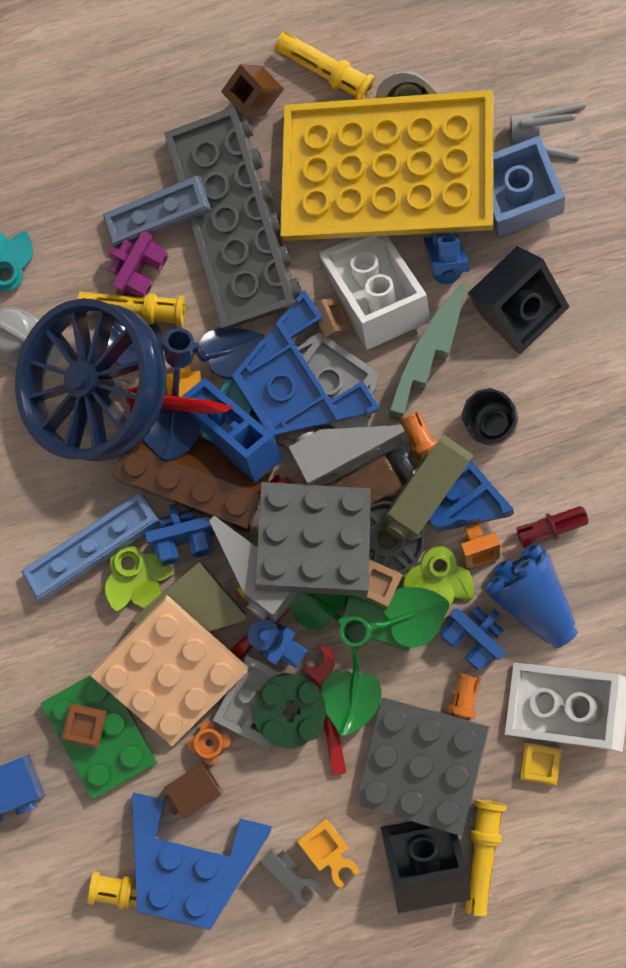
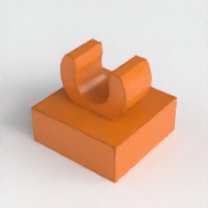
M479 524L465 527L467 542L461 543V558L467 570L500 559V543L495 532L483 536Z

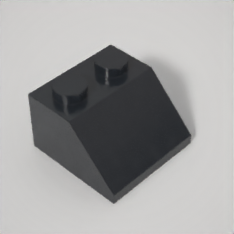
M518 246L467 293L481 317L520 354L570 307L544 259Z
M413 821L381 827L398 914L471 899L468 870L457 834Z

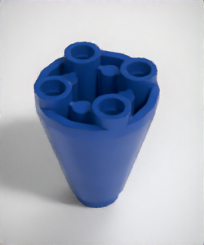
M538 543L526 548L521 553V557L511 562L509 559H506L493 568L492 573L495 577L484 587L486 593L493 601L547 644L551 643L554 648H560L575 638L578 633L574 627L575 620L552 560L547 551L543 550Z

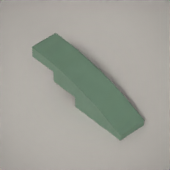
M460 284L436 312L417 342L401 376L388 415L389 417L400 420L403 418L411 387L421 390L425 389L433 358L447 360L464 300L466 285Z

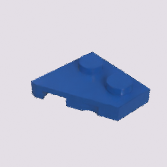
M470 460L428 522L436 532H442L510 517L514 514V510Z

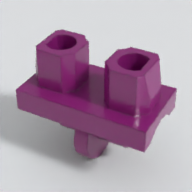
M142 231L134 247L127 240L123 241L119 250L114 247H108L105 254L113 260L108 271L114 275L118 274L112 285L117 289L116 294L128 296L129 294L133 297H145L149 294L153 282L140 275V272L145 264L161 271L169 257L167 251L154 242L151 234Z

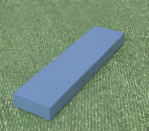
M139 492L21 570L36 599L43 602L143 536L145 532L161 524L145 495Z

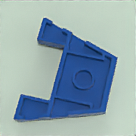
M306 291L300 293L293 305L279 318L272 330L259 342L232 375L263 427L273 434L274 437L375 413L380 409L363 380L330 400L292 339L322 321L321 314Z
M133 792L132 812L137 912L210 931L264 842L269 837L272 826L240 819L231 856L221 855L157 839L156 836L165 801Z

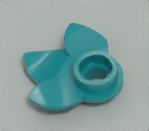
M26 231L17 234L11 240L0 232V292H11L17 289L23 281V269L32 260L33 243ZM4 271H11L12 276L9 280H1V274Z

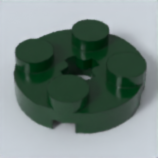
M281 673L272 676L256 692L251 705L252 721L256 729L267 741L282 748L300 747L308 741L316 739L320 734V728L324 723L326 715L325 701L318 686L295 673ZM291 700L293 706L298 707L297 714H293L292 719L286 720V716L279 714V710L286 707V701Z

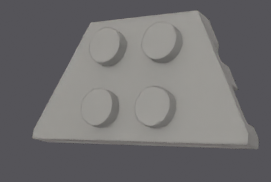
M320 332L296 346L330 400L362 380L372 396H375L378 372L330 338H325L323 333ZM372 413L327 425L332 429L370 427Z

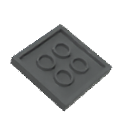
M261 482L255 590L367 596L369 591L371 488Z
M383 697L355 805L462 836L490 726Z

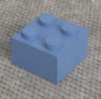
M540 135L494 152L493 226L498 238L564 214L565 196Z

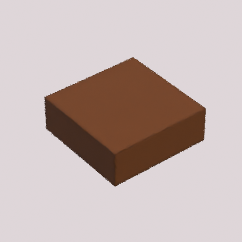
M70 703L62 740L99 748L108 711Z

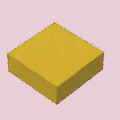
M524 742L519 779L557 785L562 749Z

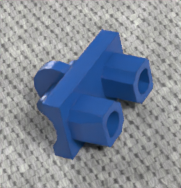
M454 232L432 233V238H424V249L433 277L437 282L451 284L460 278L462 272H469V260L458 234L454 235Z
M176 503L169 505L170 516L159 518L161 522L159 524L160 529L145 532L148 545L152 552H155L163 567L180 561L176 546L190 543L193 557L212 554L211 537L215 535L209 522V516L195 519L193 510L179 513Z
M477 606L470 613L479 622L477 626L457 607L447 616L450 620L445 624L439 636L452 648H455L466 635L474 641L476 645L464 659L477 671L490 664L492 660H500L506 651L485 633L488 630L496 638L502 634L504 630L494 622L500 615V612L494 608L486 615Z
M258 619L253 621L248 628L247 639L255 649L260 650V655L275 665L281 659L296 669L307 652L306 648L292 640L296 633L279 623L276 625L271 620L265 619L262 621Z

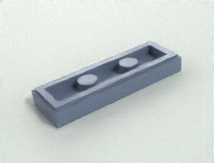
M197 175L103 213L112 246L119 248L124 240L130 243L137 241L142 231L152 235L211 211V207L202 180Z

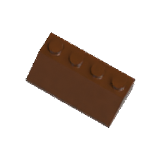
M199 437L188 453L168 461L160 459L142 441L130 452L119 458L112 477L121 484L173 504L176 503L181 507L193 510L204 516H209L210 518L215 516L223 523L249 533L260 505L261 482H269L274 467L255 483L236 467L215 443Z

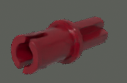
M578 506L553 516L547 513L545 518L516 527L520 543L523 549L535 543L552 538L558 540V535L587 525L589 518L584 507Z

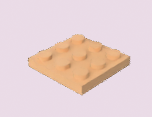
M166 595L92 670L91 677L167 743L173 746L247 673L248 667Z

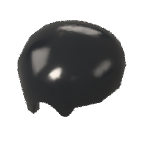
M492 388L476 391L466 400L462 411V421L475 441L481 442L483 445L495 446L505 443L515 434L519 420L515 404L504 392Z

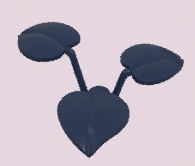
M114 320L107 349L125 329L116 320ZM156 323L149 325L160 343L166 362L173 367L172 396H179L180 370L192 362L193 354L201 362L209 361V368L216 376L233 379V373L259 342L264 339V335L241 328H230L227 330L218 328L211 330L200 339L199 343L194 342V338L188 330L175 328L170 330L163 339L159 326ZM133 343L115 362L118 366L138 360ZM161 409L154 426L143 441L160 459L166 461L177 459L188 453L196 444L200 435V426L187 412Z

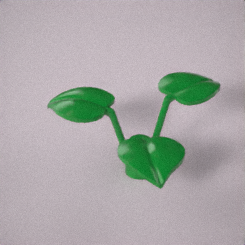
M421 587L399 588L395 591L387 610L383 609L385 616L389 620L378 623L373 622L371 624L357 616L345 619L337 612L345 604L346 595L300 592L292 601L289 608L300 624L309 629L320 630L328 625L332 616L341 624L340 637L342 641L351 647L353 673L347 670H337L331 673L324 680L320 691L325 701L326 714L340 735L351 734L366 725L377 712L381 702L382 691L378 679L370 674L359 675L358 651L359 648L369 644L372 639V631L391 627L392 636L399 644L410 648L424 646L434 639L441 628L450 606L446 598L432 590Z

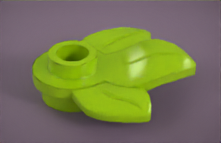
M126 546L111 556L110 569L112 574L105 583L107 601L116 612L123 609L130 600L137 606L144 608L161 593L158 581L165 580L173 575L171 566H161L156 554H143L137 547ZM124 558H131L134 561V568L131 570L123 569L121 561Z
M435 546L428 549L423 554L421 563L410 568L403 580V587H421L432 590L446 598L450 606L453 603L454 597L462 600H472L474 595V583L470 572L466 568L457 565L453 552L443 546ZM438 559L446 562L444 569L440 571L433 569V563Z

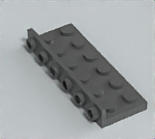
M234 106L165 132L164 135L178 182L180 183L198 175L202 180L211 207V211L189 220L221 328L227 330L289 309L295 302V299L302 293V289L298 279H292L289 266L293 265L292 256L288 246H282L279 233H281V220L277 212L272 213L269 201L274 200L273 193L268 181H263L259 169L263 168L264 164L258 148H253L250 137L254 136V131L249 117L242 116Z

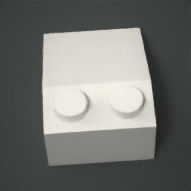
M388 236L355 237L318 253L333 288L366 350L430 322L427 294Z
M513 662L505 735L623 752L626 726L625 676Z

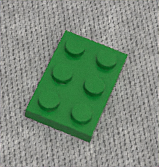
M91 675L41 702L46 715L92 800L158 763L130 710L92 678ZM70 703L108 711L99 748L62 740Z

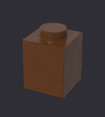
M240 64L221 92L243 116H265L284 88L262 65Z
M203 761L166 785L164 789L167 794L163 798L173 815L180 813L182 818L185 819L220 796L223 790Z

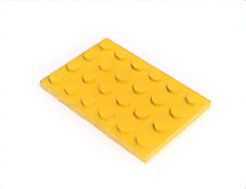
M492 90L284 105L281 238L283 241L493 230L494 96Z

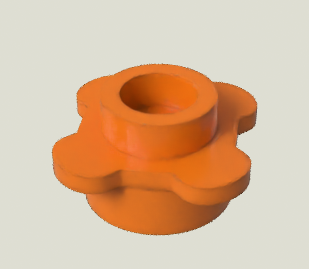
M204 721L200 724V731L197 735L188 740L187 746L189 751L197 752L201 757H204L206 764L213 765L218 762V755L223 748L230 746L231 738L227 733H221L215 729L213 722ZM207 739L212 740L213 744L211 746L206 745Z

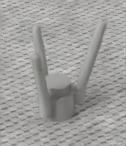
M580 102L534 113L511 116V144H518L539 136L540 126L574 121L576 119L575 114H560L584 109L587 106L586 103ZM544 145L549 155L573 160L581 158V155L578 153Z

